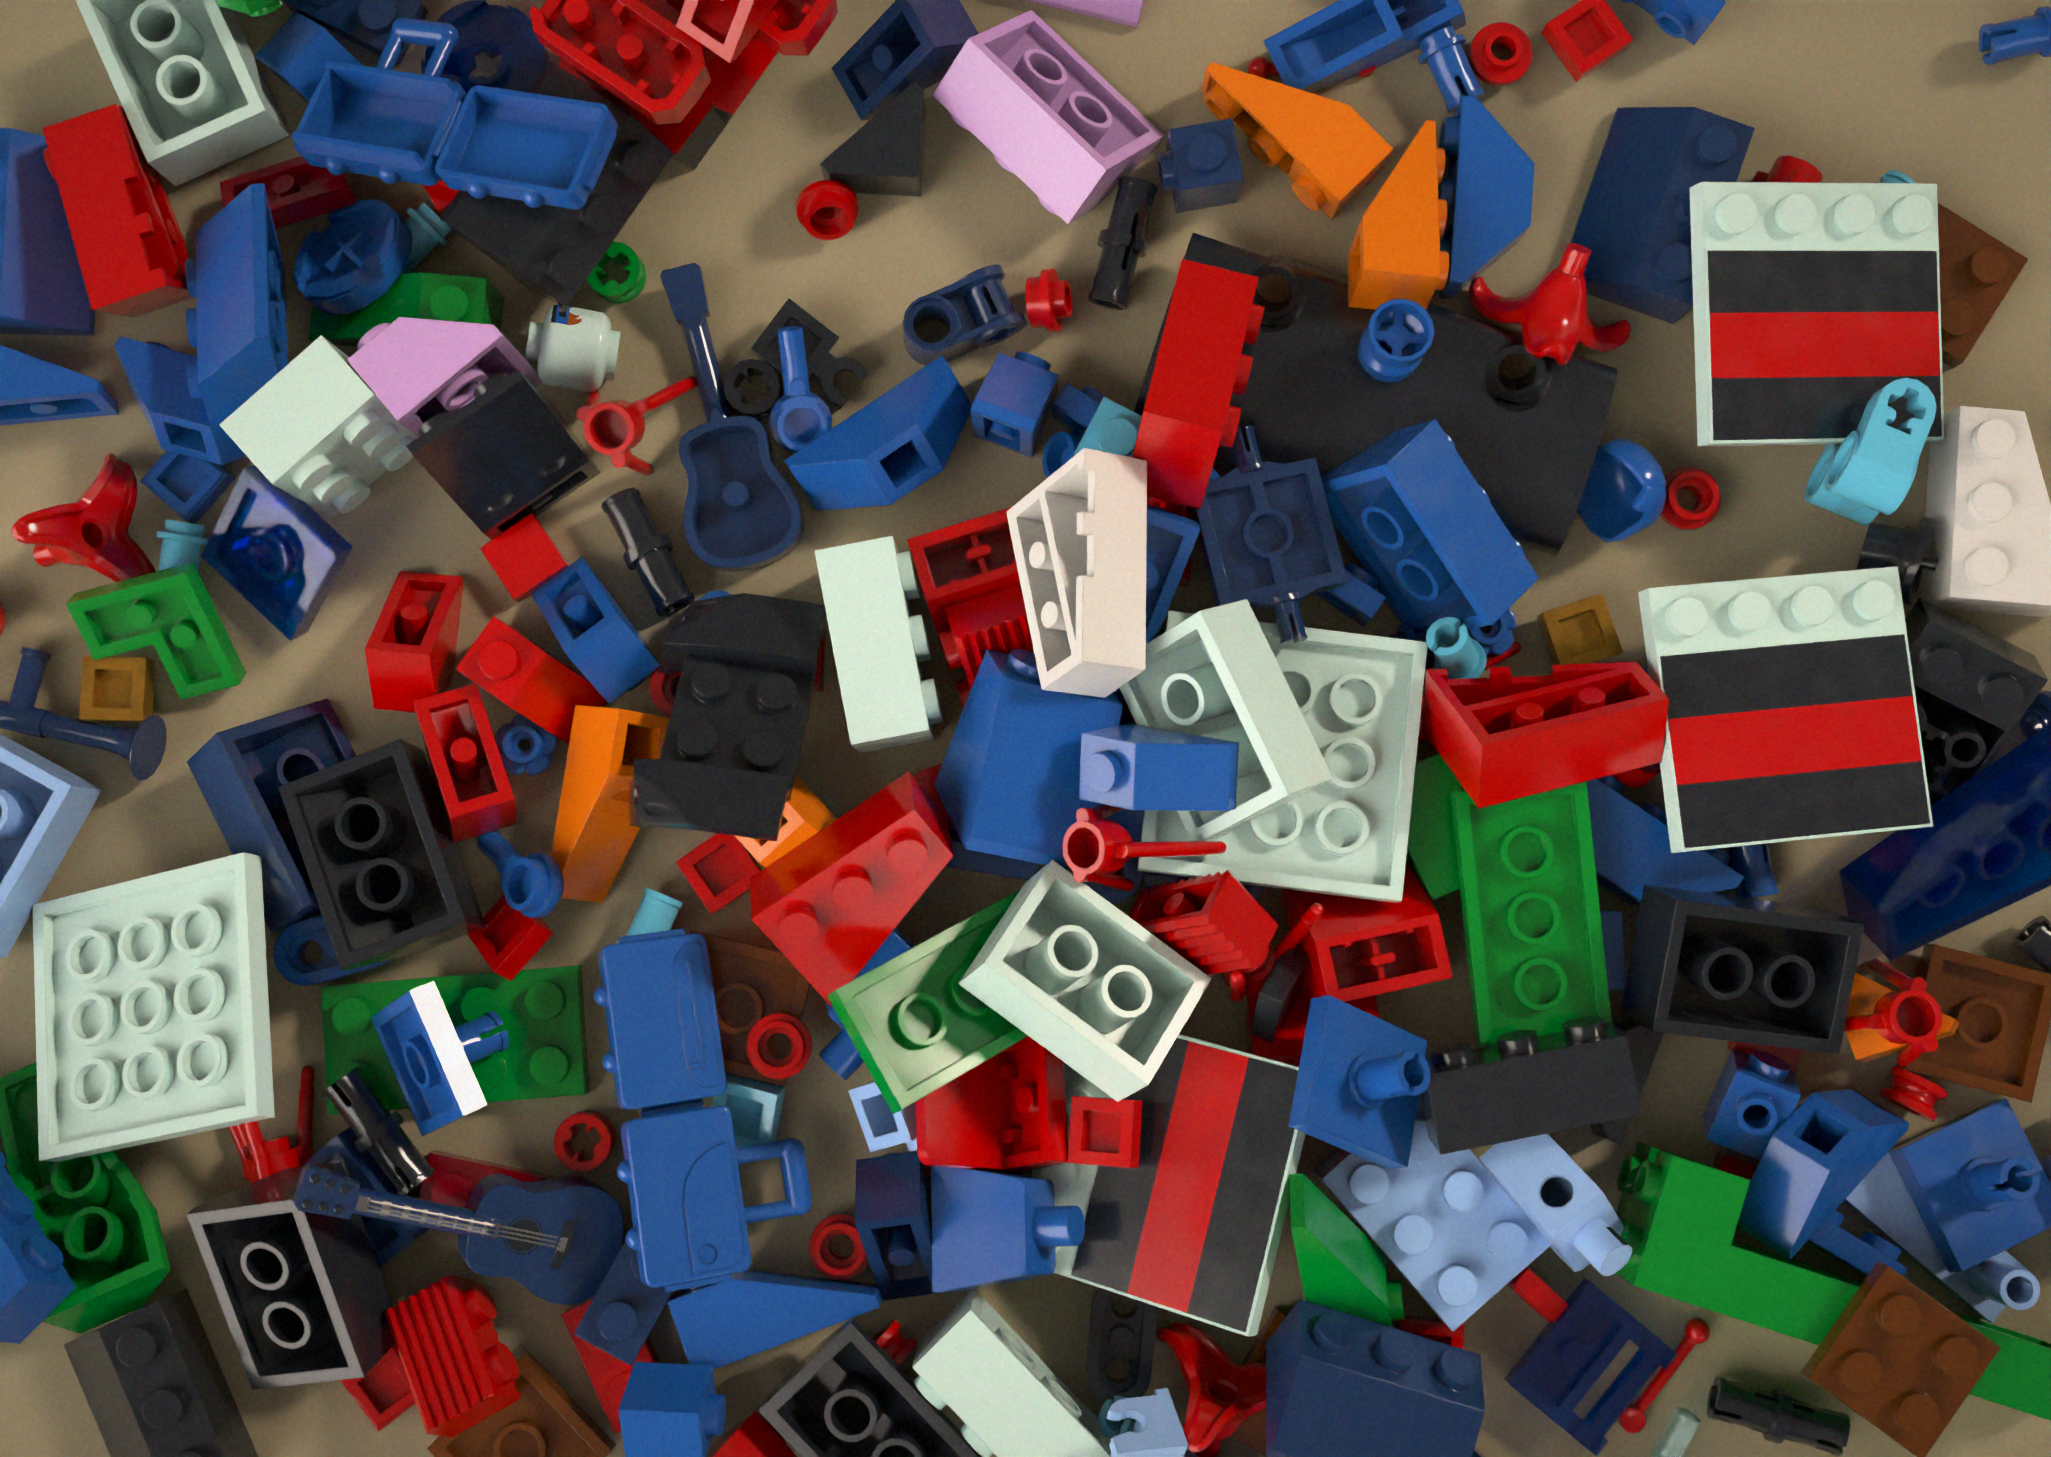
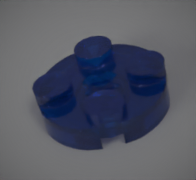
M471 0L452 7L435 21L453 25L459 34L458 43L452 49L440 77L458 82L466 93L476 85L529 92L548 65L549 54L547 47L542 45L536 37L532 21L520 10L506 5L507 9L500 5H488L486 0ZM427 47L425 62L421 58L422 74L435 47ZM482 52H485L490 58L501 55V62L497 65V72L488 78L484 75L478 77L471 75L478 67L474 58Z

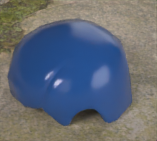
M1626 438L1616 439L1599 445L1577 508L1579 516L1590 532L1603 541L1610 543L1632 537L1654 524L1663 511L1666 500V480L1662 468L1650 451Z

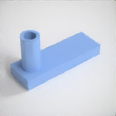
M1889 1153L1879 1161L1843 1201L1981 1319L1993 1323L2006 1306L2015 1310H2026L2038 1301L2040 1296L2038 1280L2032 1272L2006 1250L1963 1272L1949 1273Z

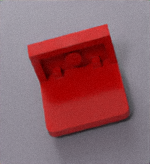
M1029 1036L915 1102L917 1154L919 1160L924 1165L1018 1173L1068 1163L1064 1062Z

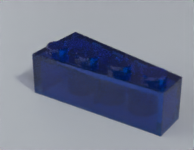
M2051 723L1932 805V827L1897 830L1839 870L1848 917L1864 924L1863 933L1890 961L2051 886Z

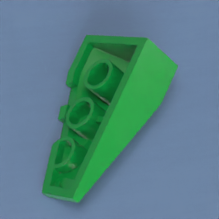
M35 1062L0 1077V1132L9 1175L17 1189L23 1192L33 1203L35 1208L33 1216L46 1238L51 1240L62 1252L64 1257L62 1265L76 1286L42 1322L82 1334L141 1308L171 1270L156 1207L117 1150L60 1162L39 1161L37 1063Z

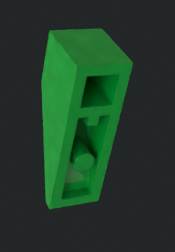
M424 272L404 273L398 277L386 293L368 306L351 313L326 314L312 306L309 340L313 343L322 335L333 345L357 346L360 339L369 330L382 323L391 324L398 317L492 324L501 332L504 297L487 278Z
M1303 1173L1289 1174L1291 1231L1305 1301L1392 1328L1393 1321H1404L1405 1312L1401 1280H1388L1384 1253Z

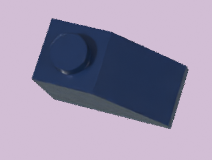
M896 0L832 67V70L861 121L870 120L914 81L923 90L941 81L968 38L979 33L960 0Z
M917 1151L888 1153L879 1157L856 1160L855 1225L883 1301L944 1293L932 1292L931 1183L925 1165L919 1160Z

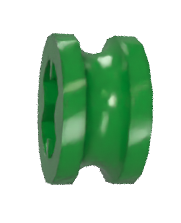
M613 241L586 280L601 298L611 303L621 304L630 302L640 295L645 287L647 274L645 265L631 247L624 243ZM612 260L619 266L627 260L630 262V266L623 268L629 276L622 284L614 280L608 281L605 285L602 284L601 279L608 278V275L603 271V267Z

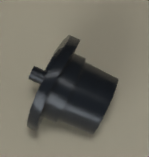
M1924 516L1918 528L1909 526L1899 528L1871 522L1863 543L1857 570L1898 566L1903 604L1911 605L1919 589L1922 568L1936 571L1939 559L1925 556L1933 536L1935 518Z

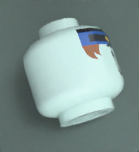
M553 305L547 310L543 323L530 322L525 359L538 361L537 375L543 384L583 392H595L601 387L604 379L611 381L614 379L621 331L611 330L610 319L602 312Z

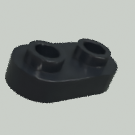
M1096 1287L1092 1296L1085 1368L1088 1386L1093 1395L1103 1403L1108 1399L1115 1402L1114 1396L1117 1395L1124 1398L1142 1397L1146 1393L1151 1381L1158 1307L1136 1300L1135 1308L1131 1312L1120 1314L1112 1308V1300L1117 1293ZM1114 1358H1123L1130 1364V1370L1125 1377L1114 1379L1105 1371L1107 1363Z

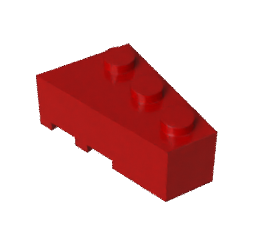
M113 104L43 127L48 147L43 151L44 159L50 174L59 187L91 309L121 316L136 317L191 299L185 273V260L191 259L159 172L147 163L123 106Z
M1186 259L1181 260L1132 458L1147 461V496L1201 509L1219 445L1232 448L1242 408L1229 404L1232 393L1244 396L1251 371L1253 357L1241 354L1243 343L1255 346L1265 307L1253 304L1259 277Z
M1637 662L1552 665L1551 675L1521 677H1511L1510 666L1489 667L1488 678L1448 679L1447 669H1426L1423 732L1479 809L1662 762L1669 698Z
M908 771L750 878L751 920L831 1007L832 1004L827 996L854 980L954 856L947 817Z

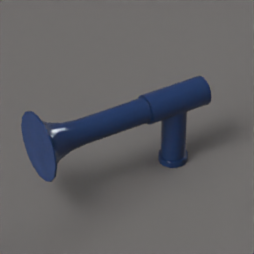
M22 647L21 654L23 655L10 700L0 699V729L40 738L50 737L118 754L130 762L132 774L138 780H146L155 773L163 758L167 741L166 726L161 717L151 715L139 727L126 729L54 714L50 710L34 707L47 661H50L52 654Z

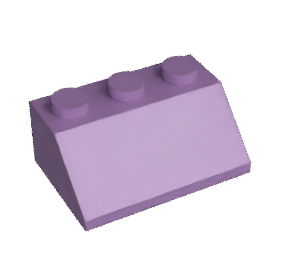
M1032 10L968 38L933 94L949 111L950 117L957 125L975 135L993 153L995 160L1001 167L1018 176L1038 196L1040 203L1045 209L1061 217L1067 224L1097 207L1118 186V179L1128 176L1164 138V135Z
M398 317L391 324L382 323L369 330L358 342V351L347 359L395 419L418 437H420L418 430L426 421L445 411H452L454 414L475 399L473 393L484 381L497 374L507 373L509 376L519 369L535 387L541 383L537 371L497 327L492 324Z

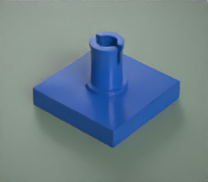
M432 981L408 991L370 1017L421 1136L443 1128L487 1105L470 1063L496 1052L505 1051L509 1047L507 1030L485 1039L480 1038V1035L504 1024L497 1013L489 1011L481 1017L454 1027L435 982Z
M1330 995L1312 998L1289 1127L1387 1169L1408 1167L1419 1094L1424 1093L1430 1083V1068L1425 1059L1427 1040Z
M2007 1098L1991 1101L1888 1152L1949 1273L1963 1272L2051 1228V1183Z

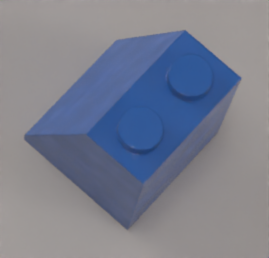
M986 649L934 784L965 849L1046 865L1051 860H1054L1064 869L1072 870L1063 857L1062 843L1064 834L1071 825L1077 822L1076 812L1079 808L1096 807L1100 804L1079 799L1081 733L1119 726L1123 705L1114 692L1103 698L1042 690L1034 653L1022 649H1013L1010 654Z

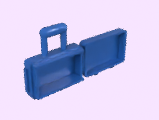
M402 17L396 19L392 24V32L375 67L326 61L324 73L307 105L296 132H293L291 138L295 141V150L309 165L327 168L334 175L351 172L380 177L387 184L404 181L428 186L435 185L441 178L449 188L468 191L476 199L491 195L521 200L531 208H538L545 204L568 209H580L585 205L590 192L594 190L617 136L618 123L607 106L601 103L476 85L466 93L458 82L440 77L452 49L458 43L459 34L457 29L449 23ZM405 43L435 47L422 75L393 70Z
M684 928L618 937L617 944L607 945L598 953L601 985L594 992V1000L599 1006L605 1008L610 1051L604 1055L602 1064L606 1071L613 1073L618 1106L623 1110L641 1108L639 1113L642 1118L625 1121L621 1126L625 1160L619 1164L617 1174L621 1181L628 1183L633 1228L628 1231L626 1242L631 1249L637 1251L640 1279L645 1286L652 1288L664 1286L665 1292L729 1281L732 1280V1273L743 1272L751 1265L747 1232L748 1223L793 1215L802 1216L810 1210L812 1198L803 1143L794 1137L781 1141L736 1148L732 1116L729 1108L721 1105L703 1108L704 1102L702 1098L722 1095L727 1088L706 937L700 933L685 934ZM780 1157L785 1200L744 1207L738 1164Z

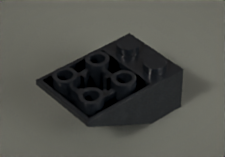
M519 369L509 376L507 373H500L484 381L474 391L473 396L475 399L454 414L452 411H445L430 418L419 428L418 434L420 437L406 446L416 460L480 531L490 539H494L531 513L537 517L601 473L559 411Z
M1919 598L1905 618L1933 820L1932 827L1920 829L1938 838L2045 686L2048 678L2033 654Z

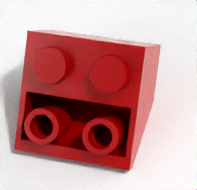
M1011 507L907 539L948 671L951 669L939 633L951 629L944 608L1019 584L1021 589L1006 511Z
M1407 861L1402 901L1399 903L1281 889L1290 930L1313 904L1319 903L1324 908L1323 914L1294 948L1295 953L1308 958L1302 981L1308 1008H1310L1312 998L1330 995L1343 1002L1454 978L1439 914Z

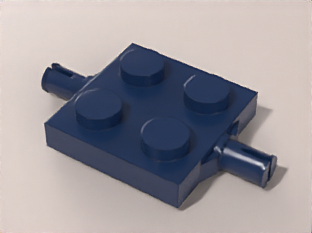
M1245 426L1242 431L1241 427H1238L1232 446L1237 468L1221 478L1209 480L1201 509L1191 507L1194 521H1197L1201 528L1198 538L1215 606L1247 599L1251 607L1273 608L1281 640L1280 644L1289 645L1292 641L1298 643L1308 638L1298 602L1310 594L1341 588L1348 582L1316 457L1287 464L1269 461L1262 462L1254 433V426Z

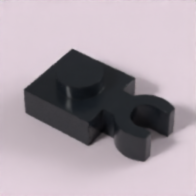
M788 298L751 347V351L782 374L777 330L788 326L803 327L808 379L811 375L820 381L821 390L825 398L830 403L843 407L848 399L834 388V376L839 372L847 371L863 381L868 375L866 369L855 359L848 357L836 358L829 353L839 340V336Z

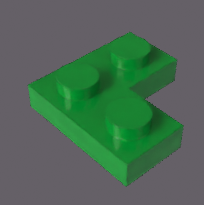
M193 562L77 592L66 603L94 660L154 645L180 700L239 685L246 675L239 656Z

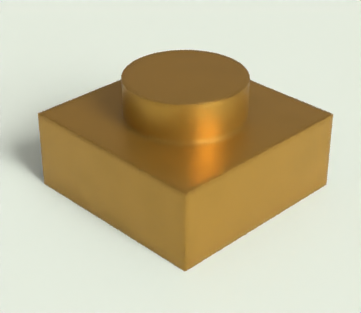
M1603 593L1537 615L1554 665L1596 663L1623 653Z
M83 656L79 719L93 722L142 723L147 717L153 715L156 660L144 657H104L94 660L92 656Z

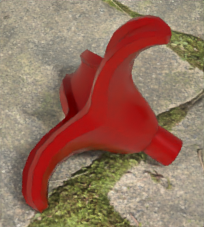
M1567 243L1559 266L1550 270L1532 290L1518 297H1502L1494 294L1486 285L1483 277H1475L1469 287L1470 300L1475 308L1486 318L1503 323L1521 324L1526 351L1536 359L1547 356L1555 359L1558 365H1566L1578 342L1587 348L1606 352L1615 350L1625 344L1631 333V325L1625 319L1611 325L1600 326L1589 318L1586 305V281L1583 273L1592 251L1579 244Z
M108 453L105 456L104 464L99 474L75 503L57 505L29 513L19 518L12 527L11 534L15 539L25 544L36 545L33 549V556L36 562L43 567H50L60 562L73 566L89 567L115 582L156 572L145 552L128 534V527L132 520L138 492L137 478L132 467L127 462L118 459L113 453Z
M1175 1322L1166 1328H1159L1156 1331L1157 1338L1160 1342H1167L1173 1349L1180 1364L1189 1394L1184 1424V1435L1188 1443L1187 1448L1194 1452L1197 1457H1218L1222 1441L1231 1436L1251 1415L1266 1408V1363L1236 1365L1215 1339L1206 1331L1192 1324Z

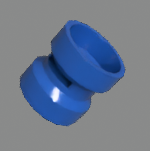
M1406 299L1389 300L1380 305L1372 314L1367 328L1360 337L1357 348L1359 362L1365 372L1374 379L1387 383L1399 382L1411 376L1432 344L1434 327L1428 312L1418 303ZM1383 343H1385V345L1391 350V352L1385 349Z

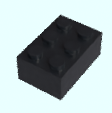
M1644 884L1621 1012L1652 1032L1839 1054L1864 924L1826 908Z

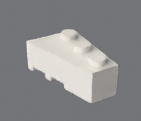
M1959 406L1944 414V440L1930 442L1925 516L1935 518L1936 522L1925 556L1939 560L1936 571L1922 568L1921 599L1941 609L2049 617L2051 616V504L2025 411Z
M1084 448L1006 511L1041 689L1105 698L1146 670L1147 461Z

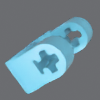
M1902 378L1894 380L1876 391L1866 405L1857 430L1852 431L1842 444L1825 445L1809 476L1804 492V501L1863 526L1870 524L1879 512L1885 515H1891L1903 502L1914 481L1920 454L1935 419L1937 406L1935 397L1928 386L1919 380ZM1903 396L1907 399L1905 410L1913 414L1914 418L1899 424L1895 429L1888 426V424L1894 422L1896 411L1887 405Z

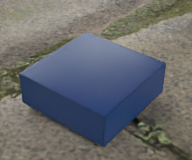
M166 451L140 482L184 520L196 524L236 477L220 464Z

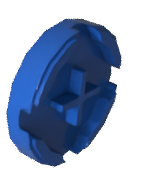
M378 199L358 200L355 204L330 213L331 215L327 219L332 224L325 228L321 234L315 229L309 233L297 254L293 280L298 290L304 294L306 300L313 307L326 314H348L368 306L386 293L403 273L412 251V232L405 219L398 212Z

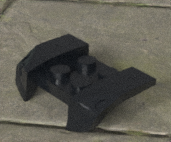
M747 593L698 600L690 604L684 611L681 623L672 627L663 644L662 664L658 672L665 674L682 672L660 759H634L633 780L629 785L630 826L642 828H679L770 841L778 840L785 803L791 800L815 689L817 656L826 619L825 605Z

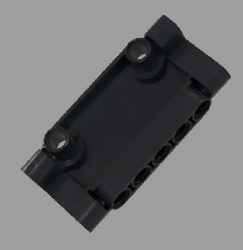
M1192 233L1184 259L1259 277L1258 281L1268 275H1280L1291 285V295L1280 302L1267 301L1260 295L1256 287L1253 304L1265 307L1262 322L1268 324L1261 323L1255 346L1243 343L1241 354L1253 357L1251 371L1244 396L1232 393L1229 404L1242 408L1238 427H1241V431L1245 426H1254V433L1262 462L1269 461L1287 464L1316 457L1320 476L1322 477L1394 431L1436 419L1443 431L1453 440L1457 453L1478 485L1488 494L1491 505L1511 536L1522 546L1553 556L1559 553L1576 514L1596 456L1616 383L1617 368L1573 354L1566 365H1558L1555 359L1547 356L1536 359L1526 351L1522 332L1429 303L1426 311L1433 321L1434 336L1430 348L1423 356L1417 369L1411 376L1399 382L1387 383L1376 380L1365 372L1359 362L1357 350L1360 337L1376 310L1348 307L1347 276L1286 256H1265ZM1172 295L1135 406L1134 412L1141 416L1143 414ZM1383 343L1385 349L1391 352V350L1385 345V343ZM1521 353L1529 356L1533 360V366L1529 373L1521 378L1510 379L1501 375L1498 371L1501 361L1510 354ZM1219 445L1216 457L1236 463L1232 448Z

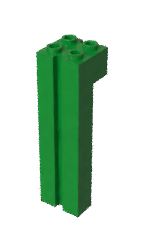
M1638 1142L1635 1153H1629L1624 1158L1617 1179V1189L1623 1192L1616 1212L1624 1226L1620 1236L1631 1246L1632 1254L1624 1267L1615 1274L1620 1275L1622 1279L1634 1286L1819 1346L1862 1285V1282L1733 1241L1750 1180L1729 1174L1711 1165ZM1954 1313L2001 1347L1969 1393V1396L2051 1422V1344Z

